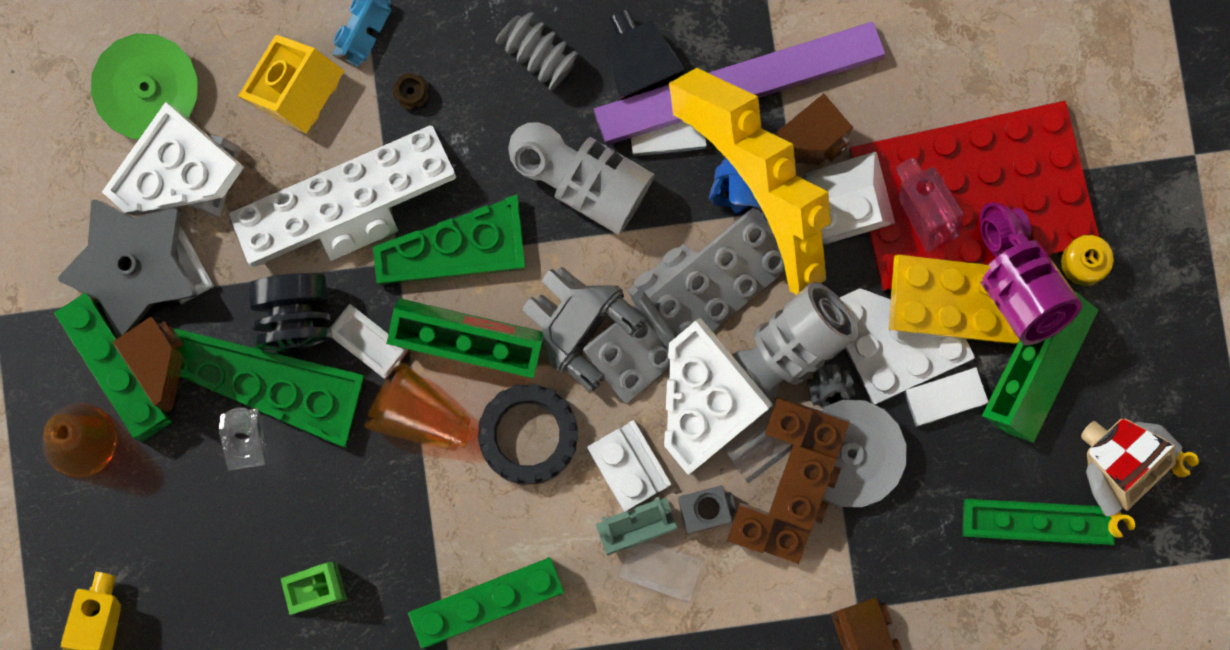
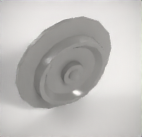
M841 400L823 407L820 411L850 420L835 465L842 467L834 489L827 486L823 499L840 507H864L882 500L898 485L906 467L907 444L899 424L885 409L865 400Z

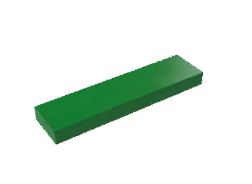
M964 499L962 537L1114 545L1115 537L1108 529L1111 517L1105 516L1100 506Z

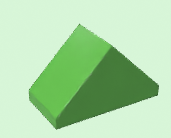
M333 561L280 578L290 615L347 600L338 563Z

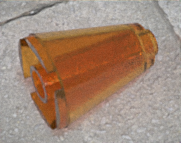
M398 361L392 368V370L396 371L393 380L385 379L368 413V416L374 418V420L371 419L365 422L364 426L374 432L453 452L458 446L465 448L474 431V428L469 426L471 418L411 367Z
M87 403L69 404L57 410L47 421L42 433L43 453L49 464L61 474L73 478L89 477L101 472L115 454L117 449V431L112 419L100 408Z

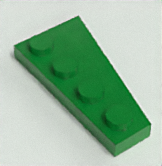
M517 194L493 205H486L475 209L473 212L460 217L439 222L438 225L415 231L374 246L373 254L377 285L525 270Z

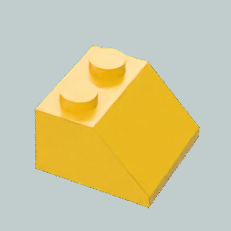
M275 35L238 97L286 126L307 134L310 127L317 121L319 112L327 99L336 90L339 80L345 71L317 49Z

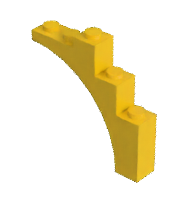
M695 68L670 82L673 115L694 127L716 146L746 182L762 208L777 240L785 266L789 291L797 295L810 283L824 282L826 280L822 229L831 224L828 191L796 176L793 143L761 128L758 96L699 68Z

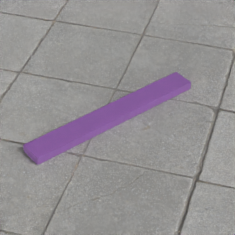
M872 21L709 72V74L760 98L884 59L885 51ZM669 85L594 108V114L605 146L684 122L673 115Z

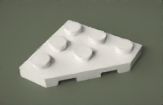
M165 102L102 193L124 213L135 216L223 198L244 169V166L176 107Z
M860 288L840 297L851 312L858 328L856 340L845 349L870 402L874 405L975 358L967 340L963 338L889 331L891 299Z
M698 318L669 343L668 349L670 378L667 380L666 410H668L667 430L665 431L664 447L688 475L773 405L701 318Z

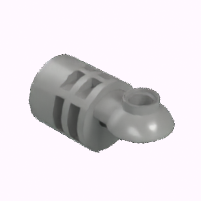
M540 122L526 123L518 127L511 135L508 146L510 160L519 173L532 180H542L556 188L554 196L556 199L617 235H620L628 225L647 193L655 175L592 137L587 138L577 152L565 145L560 134L552 127ZM529 149L535 150L541 160L532 157Z
M810 283L789 300L782 310H777L771 315L769 322L762 323L756 328L754 339L757 346L752 350H740L732 354V356L766 397L772 401L777 394L779 384L783 380L792 384L804 382L810 372L820 369L824 365L825 360L832 359L856 340L858 328L851 312L834 292L820 283Z

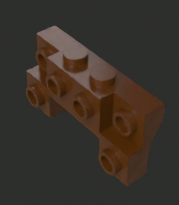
M778 396L765 434L793 444L769 512L740 502L727 541L762 554L766 552L799 564L814 522L822 524L829 504L822 500L828 486L834 489L842 467L835 465L850 420Z

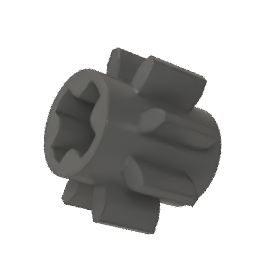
M836 364L822 366L815 371L813 379L807 380L810 389L809 395L814 406L822 403V406L826 407L841 400H849V397L855 396L852 386L854 382L850 371L840 372Z

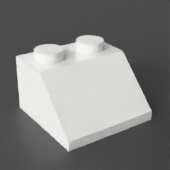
M877 152L806 173V181L828 191L831 224L822 229L823 244H829L895 224Z

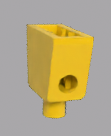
M94 572L89 591L83 589L76 590L60 645L63 650L113 649L121 611V604L112 595L115 576ZM100 610L97 615L91 617L94 611Z

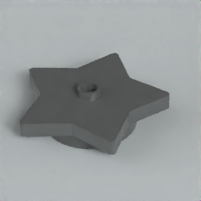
M92 200L88 246L59 275L58 281L98 298L117 338L136 327L152 306L197 296L196 289L179 262L177 252L182 211L178 208H170L134 218L103 201ZM131 259V261H132V266H131V268L128 270V269H127V263H128V260Z

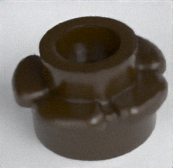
M412 73L403 74L393 86V97L396 100L398 99L399 105L405 109L422 106L428 99V84L422 76ZM409 88L414 89V93L411 95L407 93Z

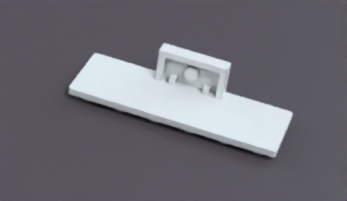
M427 126L231 212L229 216L251 268L319 238L330 261L398 232L389 211L390 207L452 181L456 178V175L434 127Z

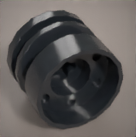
M283 274L260 278L247 284L249 308L253 311L267 312L268 315L251 323L254 331L268 332L253 338L255 349L292 352L309 349L315 345L333 340L331 328L315 327L330 322V314L312 310V307L328 301L326 276L324 274Z

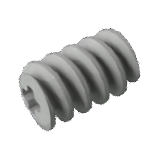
M529 12L523 17L517 15L501 30L496 38V43L503 44L507 42L505 50L508 54L518 51L517 62L524 64L529 61L528 72L533 74L540 71L538 80L541 83L551 80L549 90L553 91L572 70L578 52L573 51L565 56L563 51L567 43L562 41L554 46L552 44L556 34L554 31L545 36L541 35L545 23L542 21L532 27L530 23L534 16L533 12Z

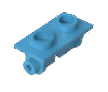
M353 0L349 8L352 16L347 26L342 25L334 37L333 45L336 47L332 56L338 57L348 54L346 61L357 67L360 66L361 62H366L376 38L365 31L367 27L378 33L381 31L391 12L389 7L391 0Z

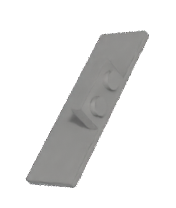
M752 208L698 254L685 244L667 252L663 257V261L651 271L644 272L637 277L634 285L627 292L632 297L636 292L643 290L677 336L698 318H701L713 332L784 273L785 266L770 225L759 210ZM635 305L633 308H635L642 315V313ZM647 320L644 325L639 323L642 328L633 336H629L621 326L614 322L583 349L595 367L605 374V380L624 403L629 402L670 368L668 349Z

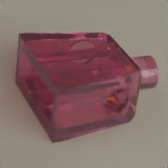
M916 158L908 159L898 165L896 170L903 181L900 184L899 199L926 252L959 237L964 213L937 169L931 167L922 171Z

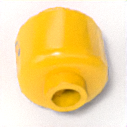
M1083 235L1068 245L1063 252L1061 262L1062 269L1068 279L1075 284L1089 286L1100 282L1109 274L1114 258L1109 244L1101 237Z

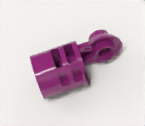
M986 203L980 214V232L984 244H986L996 258L989 264L991 268L987 271L980 284L989 294L1023 345L1040 343L1059 333L1069 325L1080 313L1083 304L1040 242L1028 240L1031 235V224L1026 213L1019 208L1010 209L1000 203Z

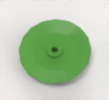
M135 33L116 40L100 54L91 73V97L98 115L112 130L131 139H140L165 102L176 107L188 119L197 102L198 77L191 59L176 43L157 34Z

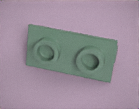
M656 497L655 501L636 507L633 511H625L609 518L602 517V522L595 525L607 556L678 530L667 498L659 500V497Z

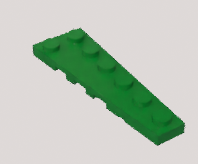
M174 328L184 344L179 347L184 356L180 377L340 447L347 448L365 379L364 375Z

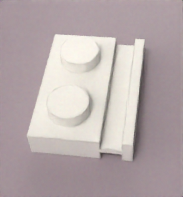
M634 420L587 447L624 512L672 485Z

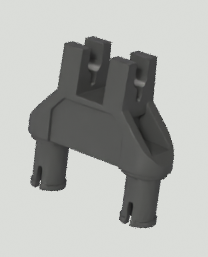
M560 267L557 272L551 269L547 272L542 282L562 301L557 307L546 296L540 295L537 300L534 297L529 298L522 310L542 328L546 353L552 367L559 373L568 372L588 393H592L601 385L598 380L604 381L605 374L600 372L582 355L584 347L607 316L611 317L629 336H633L642 328L639 323L644 325L647 318L623 299V290L618 285L585 286L564 267Z

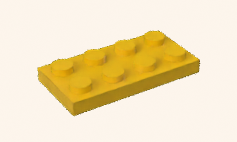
M906 255L894 256L889 331L1018 344L1019 338L980 284L987 271L991 268L989 265Z

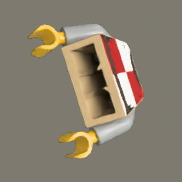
M1120 419L1107 431L1096 421H1093L1084 429L1081 435L1082 440L1091 446L1087 452L1088 467L1086 474L1092 494L1104 515L1111 517L1108 529L1117 538L1123 537L1117 527L1120 519L1126 523L1129 530H1134L1135 528L1134 519L1129 515H1122L1120 512L1122 507L1128 511L1171 468L1178 477L1191 475L1190 471L1184 467L1183 460L1191 467L1198 465L1199 462L1198 456L1193 452L1183 453L1179 442L1159 424L1133 423L1128 419Z

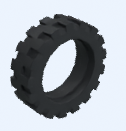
M537 384L511 386L512 388L499 392L486 405L478 425L480 450L489 467L503 479L520 485L541 484L557 477L571 462L578 440L576 418L568 403L552 389L541 387ZM521 404H536L546 408L555 417L559 427V442L555 452L546 461L536 465H519L510 461L501 452L497 442V428L501 418L511 408Z

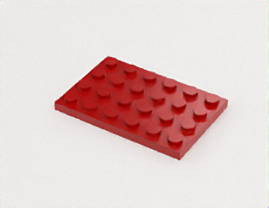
M1066 100L851 146L849 149L851 159L877 152L895 221L893 225L868 232L882 292L892 290L894 256L896 255L989 265L996 257L984 244L980 232V214L986 203H1000L1010 209L1019 208L1023 210L1031 224V235L1028 240L1039 241L1048 255L1063 253L1073 240L1083 235L1099 237ZM935 175H937V176H936V180H937V178H938V181H939L938 184H937L936 181L934 182V180H935ZM944 200L946 201V203H948L947 207L949 206L950 210H948V208H946V204L944 203ZM959 208H960V210H961V220H960V222H961V223H959V224H960V225H959V229L957 230L956 225H957V222H959V221L957 220V219H958L957 217L959 216Z

